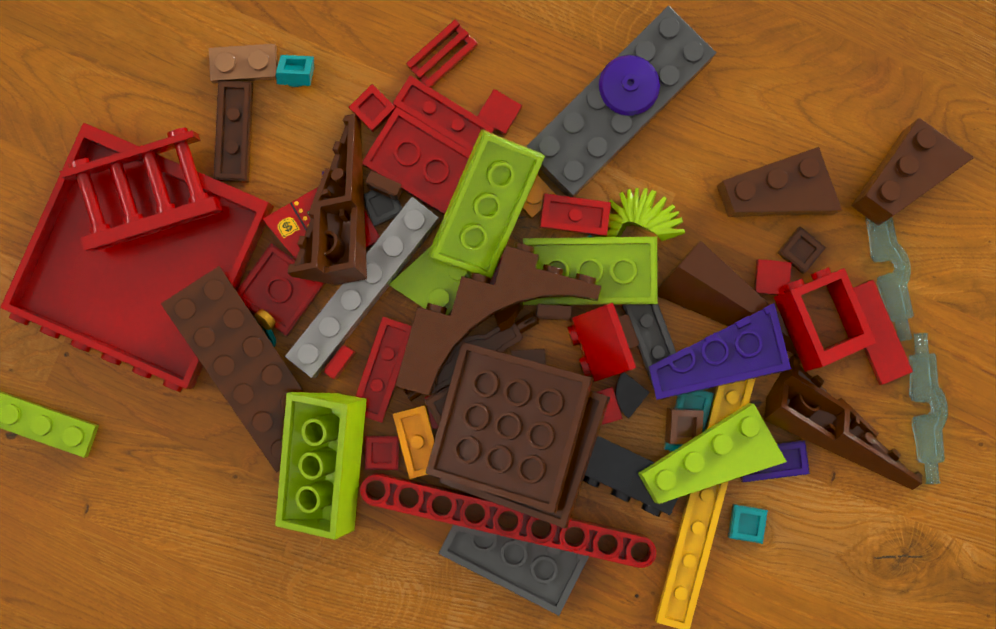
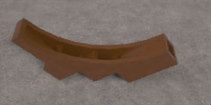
M515 242L513 248L505 246L495 285L489 284L490 277L471 273L470 278L461 276L451 316L446 315L447 308L428 303L426 309L417 307L395 386L425 395H432L440 372L455 348L474 328L494 314L516 304L545 297H575L598 301L601 286L595 284L596 278L577 273L575 279L563 276V269L544 264L542 270L537 269L540 257L538 254L533 253L534 247L517 242Z

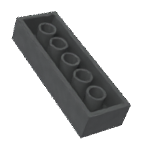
M668 5L617 56H638L647 60L655 68L660 80V91L652 107L634 116H625L612 111L604 103L599 92L600 73L526 147L545 155L540 170L566 196L575 197L711 62L717 52Z

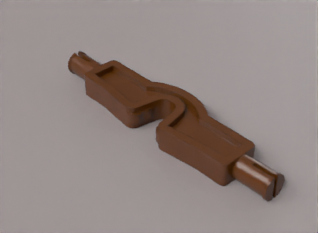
M531 311L505 331L501 332L498 326L485 335H472L466 337L462 342L502 353L510 346L522 340V333L539 324L537 319H534L526 325L524 324L535 317ZM462 342L455 348L442 368L433 393L451 383ZM404 389L406 395L412 392L411 390ZM414 392L408 398L412 402V400L421 396L422 393Z

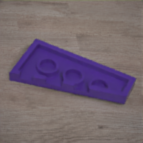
M775 303L649 366L656 400L791 370Z

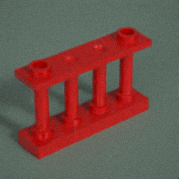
M178 128L167 133L168 138L91 162L89 158L78 159L70 162L68 169L59 171L63 179L69 181L77 179L91 222L90 235L80 237L84 251L96 252L223 212L220 200L213 196L209 197L208 193L203 192L189 148V144L201 141L199 134L193 130L188 131L187 128ZM176 149L190 194V198H188L189 204L177 208L175 203L170 201L156 157L157 154ZM143 159L158 206L155 208L156 214L144 218L142 213L138 214L123 166L124 164ZM110 169L125 216L122 219V225L112 228L110 224L105 223L90 176Z

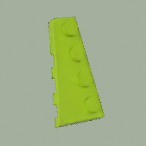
M430 246L397 276L389 286L426 309L428 303L447 308L446 315H450L461 276L470 278L471 272L430 258L428 255Z
M748 403L645 468L638 475L654 503L660 504L787 461L755 404Z

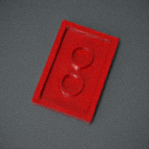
M396 107L362 162L363 166L371 171L402 184L404 191L445 215L471 152Z

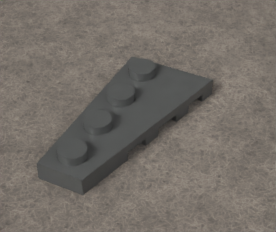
M452 525L438 553L558 616L589 558L586 555L457 525Z

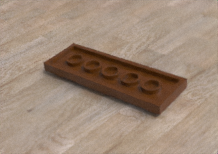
M220 266L162 302L161 305L277 473L280 471L286 394L288 392L304 391Z

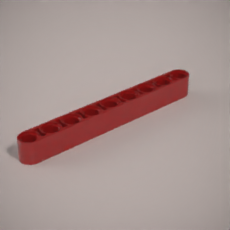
M384 473L369 475L360 486L361 497L367 504L637 568L650 566L656 558L657 550L654 543L641 533L571 517L568 528H562L550 523L549 532L546 535L538 536L531 530L533 522L538 520L537 518L469 493ZM378 480L384 484L386 489L383 497L375 498L369 494L368 485L370 481ZM405 488L414 489L419 496L418 502L414 505L404 504L400 498L401 491ZM438 496H446L451 500L452 508L446 513L437 512L434 509L433 500ZM473 503L480 504L485 510L484 517L477 521L469 519L465 513L466 508ZM505 511H511L517 515L518 521L512 528H504L499 524L498 518ZM570 527H579L583 531L582 539L575 544L567 542L564 538L566 530ZM606 534L614 536L616 539L615 546L611 550L602 551L598 548L600 537ZM638 542H644L648 545L647 555L641 559H636L631 555L633 545Z

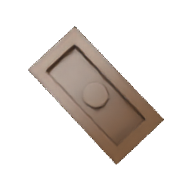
M275 44L209 48L210 81L218 83V81L276 79L278 67L277 46Z

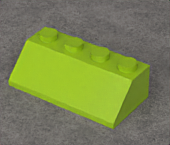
M288 392L286 394L275 526L333 540L355 530L366 398L339 393Z

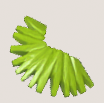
M635 188L634 196L631 189H628L627 198L624 192L619 193L623 208L613 200L609 201L617 214L610 213L608 228L610 229L605 237H621L622 232L626 230V226L634 225L654 233L662 242L685 234V229H674L683 223L682 217L674 219L680 213L679 211L672 213L676 208L673 204L663 210L667 200L665 196L653 207L657 193L654 190H651L648 194V189L644 188L641 197L639 188Z

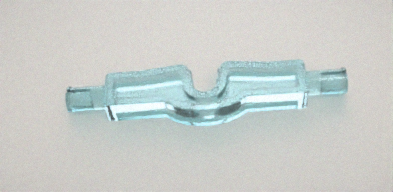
M866 217L871 259L876 263L890 261L894 265L892 273L879 276L876 281L884 306L891 322H895L899 340L913 339L908 318L914 316L907 287L911 275L908 255L903 247L898 244L892 217L879 226Z
M928 333L913 334L915 355L909 356V364L913 371L910 373L909 397L913 402H928L931 406V411L926 415L914 416L911 423L916 442L917 461L924 463L925 484H940L938 463L945 460L942 429L947 421L948 404L945 394L938 384L936 354H929Z

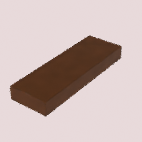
M218 81L214 179L218 181L249 182L253 102L252 82Z

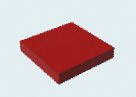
M271 243L240 285L237 293L250 311L256 314L260 309L265 310L275 320L276 325L274 328L289 336L326 283L291 277L288 274V267L290 264H294L296 260Z

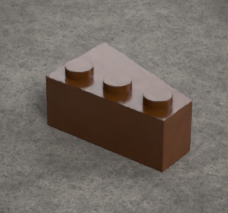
M918 118L903 130L852 204V207L879 226L974 157L921 118Z
M819 147L731 177L717 185L728 217L833 215L842 211Z

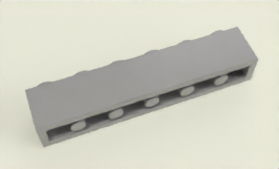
M411 197L367 252V279L342 284L285 357L311 378H317L387 290L389 284L399 275L440 223L439 217L415 198Z

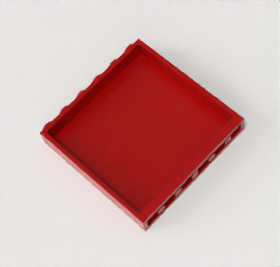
M83 122L62 170L68 169V164L78 159L89 158L91 162L139 146ZM157 154L156 157L171 203H175L176 208L189 204L188 198H190L181 165ZM143 159L124 164L123 166L138 214L142 213L143 218L156 214L155 208L158 206ZM110 169L90 175L105 223L110 224L111 228L122 225V219L125 216ZM197 172L203 192L208 193L209 197L218 198L223 212L96 252L84 251L80 237L90 235L89 229L92 226L77 179L69 181L61 178L59 175L0 308L11 312L9 318L18 323L28 325L31 321L40 325L39 331L48 336L59 339L60 335L72 339L70 345L86 352H90L91 348L102 352L101 358L119 366L122 361L133 366L132 372L148 379H151L152 374L164 379L162 385L172 390L181 392L183 388L193 389L203 365L161 303L218 266H220L237 291L266 226L263 218L271 214L274 206L267 201Z

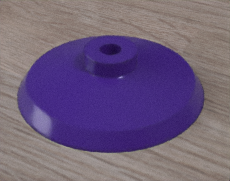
M624 55L613 59L605 66L599 79V92L604 103L612 111L625 116H634L647 111L657 100L660 91V80L655 68L647 60L634 55Z

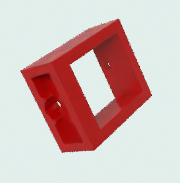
M827 267L812 273L810 276L813 281L804 283L803 278L788 283L784 285L786 292L774 297L805 372L824 367L876 343L845 268L831 272L830 268ZM826 285L848 338L823 349L801 295Z

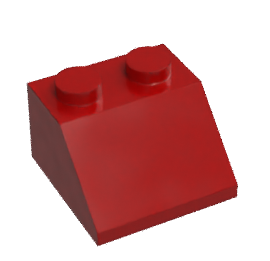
M613 303L570 319L572 325L568 326L567 330L573 346L579 344L583 357L579 358L578 361L584 376H591V378H594L593 382L636 368Z

